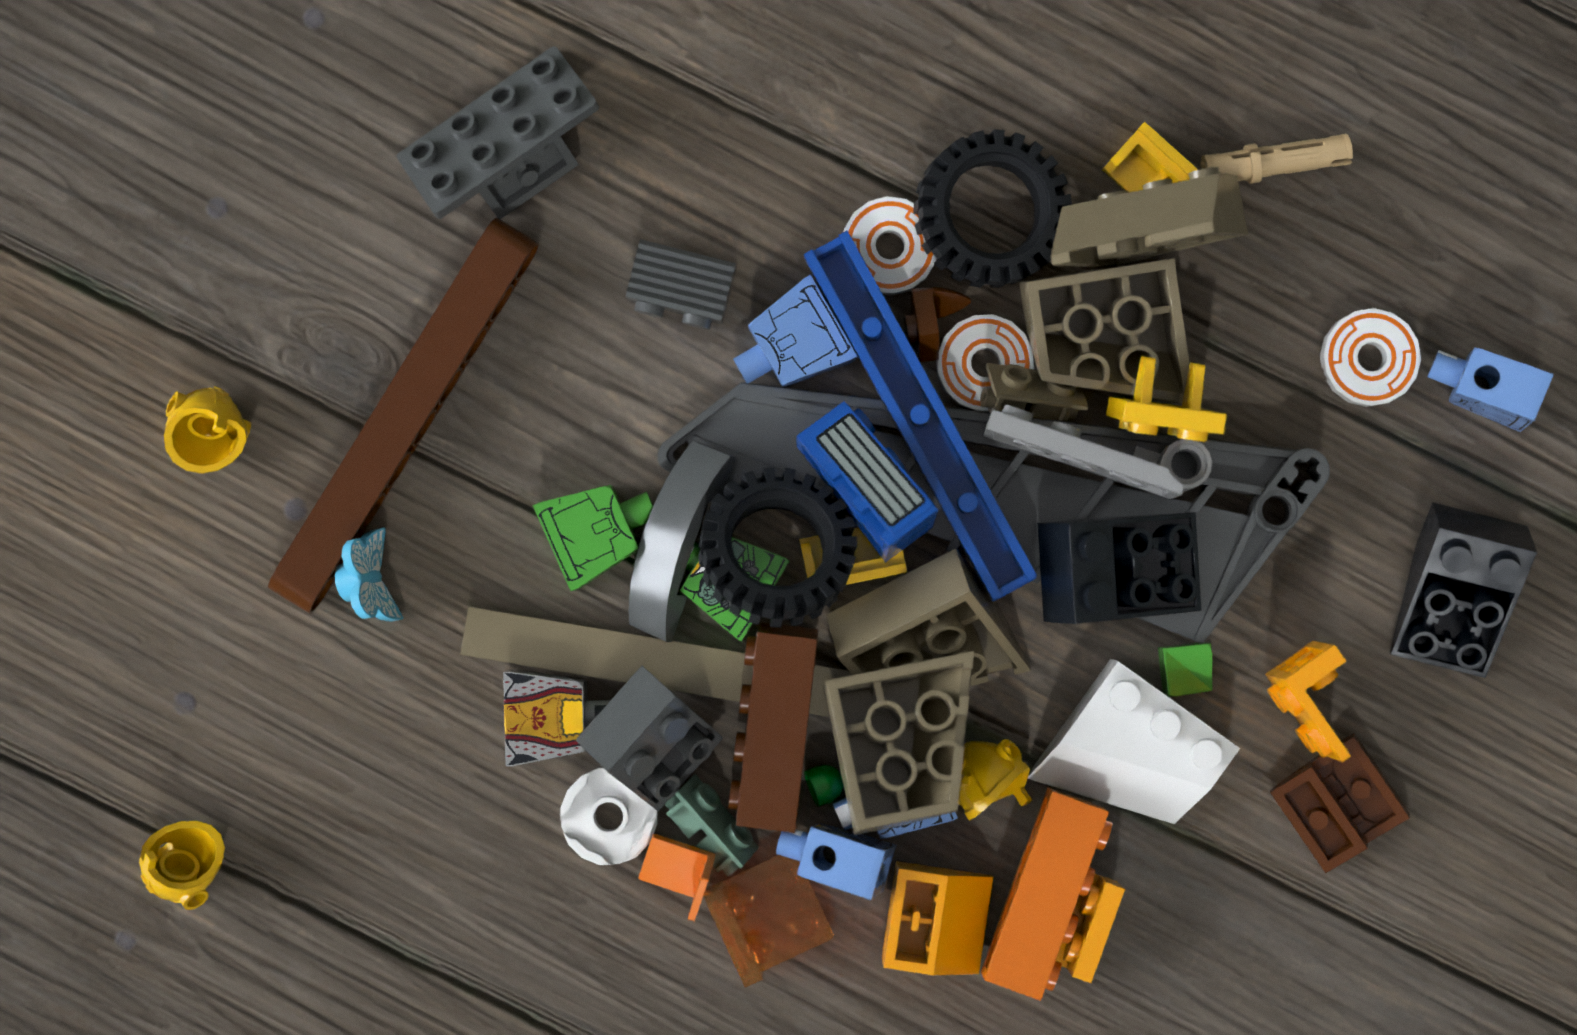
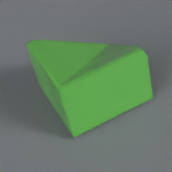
M1204 642L1203 644L1191 643L1158 647L1162 693L1168 697L1212 691L1211 643Z

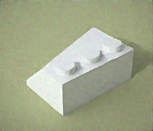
M1110 659L1031 769L1028 779L1175 824L1212 789L1240 748L1122 663Z

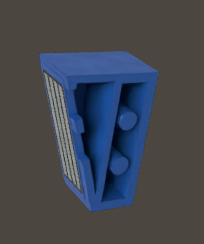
M843 401L796 436V447L822 481L834 490L833 495L837 500L842 498L847 506L846 512L850 517H853L855 524L886 563L933 528L938 509L926 492L905 472L906 469L895 452L890 447L885 448L873 435L876 432L875 428L864 412L859 408L853 411Z

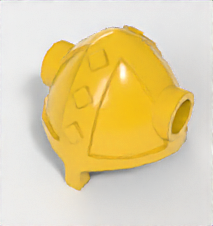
M219 387L198 389L187 395L176 391L172 395L166 409L168 419L164 431L165 450L171 460L186 471L201 474L218 471L231 464L242 453L250 433L251 422L242 418L238 407L232 401L230 395Z
M1003 739L998 744L983 741H970L964 744L958 804L963 807L964 814L969 821L983 812L991 803L1007 796L1014 795L1021 806H1026L1032 801L1025 790L1030 769L1027 763L1021 760L1022 754L1015 743L1011 740Z
M197 820L180 821L165 826L152 834L143 844L139 860L142 874L141 879L146 884L147 890L161 899L181 903L186 910H192L203 905L209 897L206 888L215 878L223 862L225 845L221 834L212 825Z

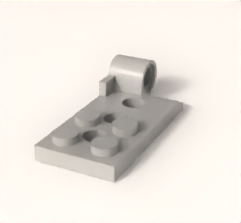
M1005 405L1002 412L992 410L983 437L1167 499L1175 498L1181 495L1183 491L1200 486L1208 479L1212 470L1211 454L1199 441L1177 440L1167 446L1161 454L1136 446L1133 456L1080 439L1082 431L1073 426L1053 421L1052 425L1047 428L1032 423V413L1009 405ZM1177 452H1186L1194 457L1197 469L1192 478L1183 479L1173 472L1171 461Z

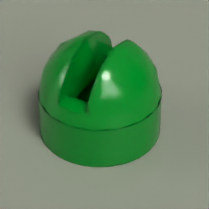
M822 764L804 771L808 790L817 807L831 803L840 796L844 784L842 775L836 768Z

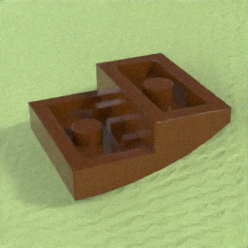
M1355 733L1341 740L1351 756L1344 762L1327 756L1323 758L1318 755L1270 790L1271 795L1325 873L1368 849L1369 842L1410 818L1409 811Z

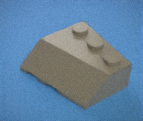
M1210 167L1190 172L1189 180L1177 183H1172V179L1153 181L1142 185L1143 190L1126 193V191L1106 193L1098 196L1097 200L1064 206L1061 208L1051 252L1052 264L1058 266L1112 267L1248 235L1238 177L1236 175L1219 173L1218 167Z
M1160 258L1019 282L1026 331L1041 381L1134 396L1141 356L1156 358L1152 398L1177 403L1183 402L1190 363L1175 258Z
M957 549L935 558L826 615L837 657L852 675L974 651V660L971 671V686L989 682L987 674L1010 668L1013 669L1014 675L1031 671L1030 665L996 601L992 602L981 580Z
M974 651L827 680L825 682L824 693L854 835L898 827L958 811Z

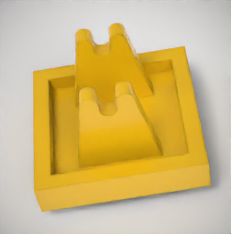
M1145 356L1140 358L1133 399L1111 396L1108 398L1106 416L1118 419V428L1126 429L1128 432L1157 435L1158 427L1162 426L1168 427L1167 435L1207 442L1208 433L1224 434L1227 414L1201 408L1205 364L1190 363L1182 406L1151 402L1156 358Z

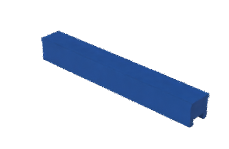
M846 230L839 234V237L814 251L806 252L804 259L992 602L1035 580L1037 577L1036 572L849 232Z

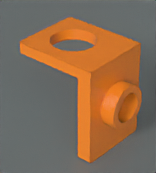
M653 834L638 878L639 880L693 897L688 920L695 922L716 854L658 834Z

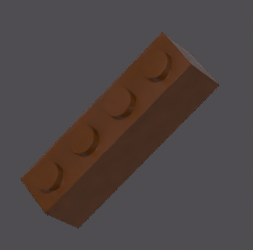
M760 623L757 636L747 637L744 665L753 666L752 684H742L739 713L748 714L746 733L737 732L734 750V761L743 762L741 780L732 779L728 805V809L737 810L736 826L795 833L819 629L786 625L770 627L769 623Z

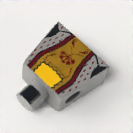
M523 670L504 671L506 766H516L585 752L586 750L576 739L611 700L588 701L587 680Z

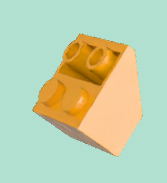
M896 861L882 951L883 967L928 975L979 974L993 875Z

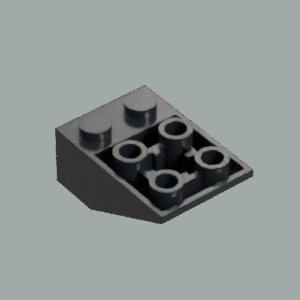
M1432 502L1416 543L1390 649L1391 655L1486 678L1537 554L1528 526Z
M1196 512L1037 523L1044 622L1083 624L1202 611Z

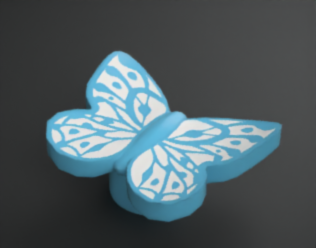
M378 528L365 533L361 538L346 541L342 549L343 563L339 564L335 571V583L341 598L346 602H351L353 610L360 618L376 617L380 620L393 622L402 620L403 615L386 585L381 580L382 574L380 569L386 531L385 528Z

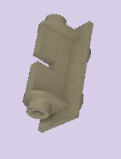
M986 364L991 388H983L980 404L982 407L988 408L990 413L992 410L1002 412L1005 405L1024 410L1027 402L1032 403L1029 412L1033 414V418L1067 422L1068 419L1074 420L1077 417L1078 409L1086 411L1088 409L1082 387L1041 381L1038 370L1027 369L1019 365Z

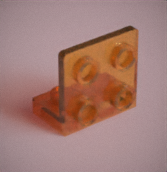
M776 855L705 889L704 900L745 988L763 980L765 970L831 940L834 936L809 879L797 875L800 861Z

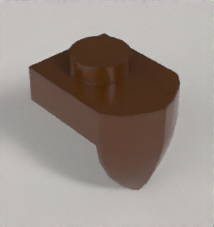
M943 287L911 289L912 314L904 315L906 338L910 344L916 343L920 362L939 360V328L937 319L963 309L971 303V298L963 293Z

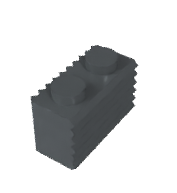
M640 239L626 291V298L628 301L636 303L634 308L636 312L663 318L664 310L683 315L681 322L683 324L710 330L712 322L723 324L737 269L736 263Z

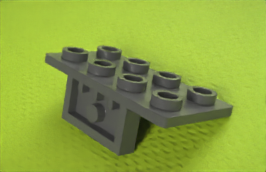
M553 46L397 154V159L437 219H442L478 193L481 194L494 214L499 219H502L579 165L561 136L598 111L600 106L558 48Z

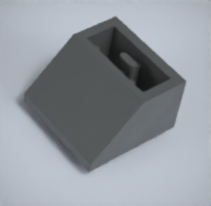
M641 666L577 737L576 741L609 774L655 810L659 811L675 795L679 787L695 769L710 756L712 750L723 737L654 675Z

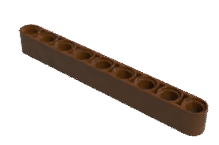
M498 217L491 221L275 569L268 583L270 590L309 614L313 613L320 605L335 581L337 566L343 563L342 549L347 540L361 538L532 262L539 247L537 241Z

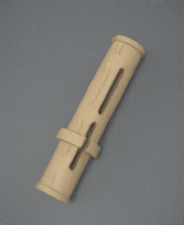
M1347 133L1274 146L1258 147L1254 143L1245 145L1243 150L1202 155L1200 165L1201 169L1218 167L1219 173L1236 175L1238 181L1247 180L1249 184L1259 183L1263 177H1270L1272 175L1350 165L1352 163L1351 159H1353V148Z

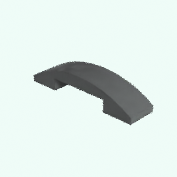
M692 441L674 465L650 512L637 551L629 594V625L663 641L672 642L687 600L686 595L678 592L708 502H712L717 493L723 495L736 457L702 443Z

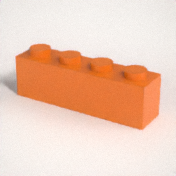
M1047 787L981 969V974L985 981L1041 1001L1045 989L1050 991L1054 989L1062 965L1061 962L1056 961L1062 942L1067 944L1071 942L1077 927L1079 917L1073 914L1079 895L1083 897L1088 895L1094 880L1095 869L1090 867L1096 848L1099 850L1105 848L1111 833L1112 822L1107 821L1109 811L1101 806Z

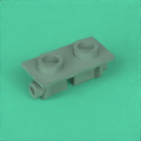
M696 774L664 804L669 809L666 812L668 817L674 821L688 839L700 829L704 831L707 836L695 847L716 854L713 867L717 873L722 870L727 877L730 876L738 868L743 867L759 848L754 842L749 829L736 826V820L720 803V798L716 791L708 784L703 783Z

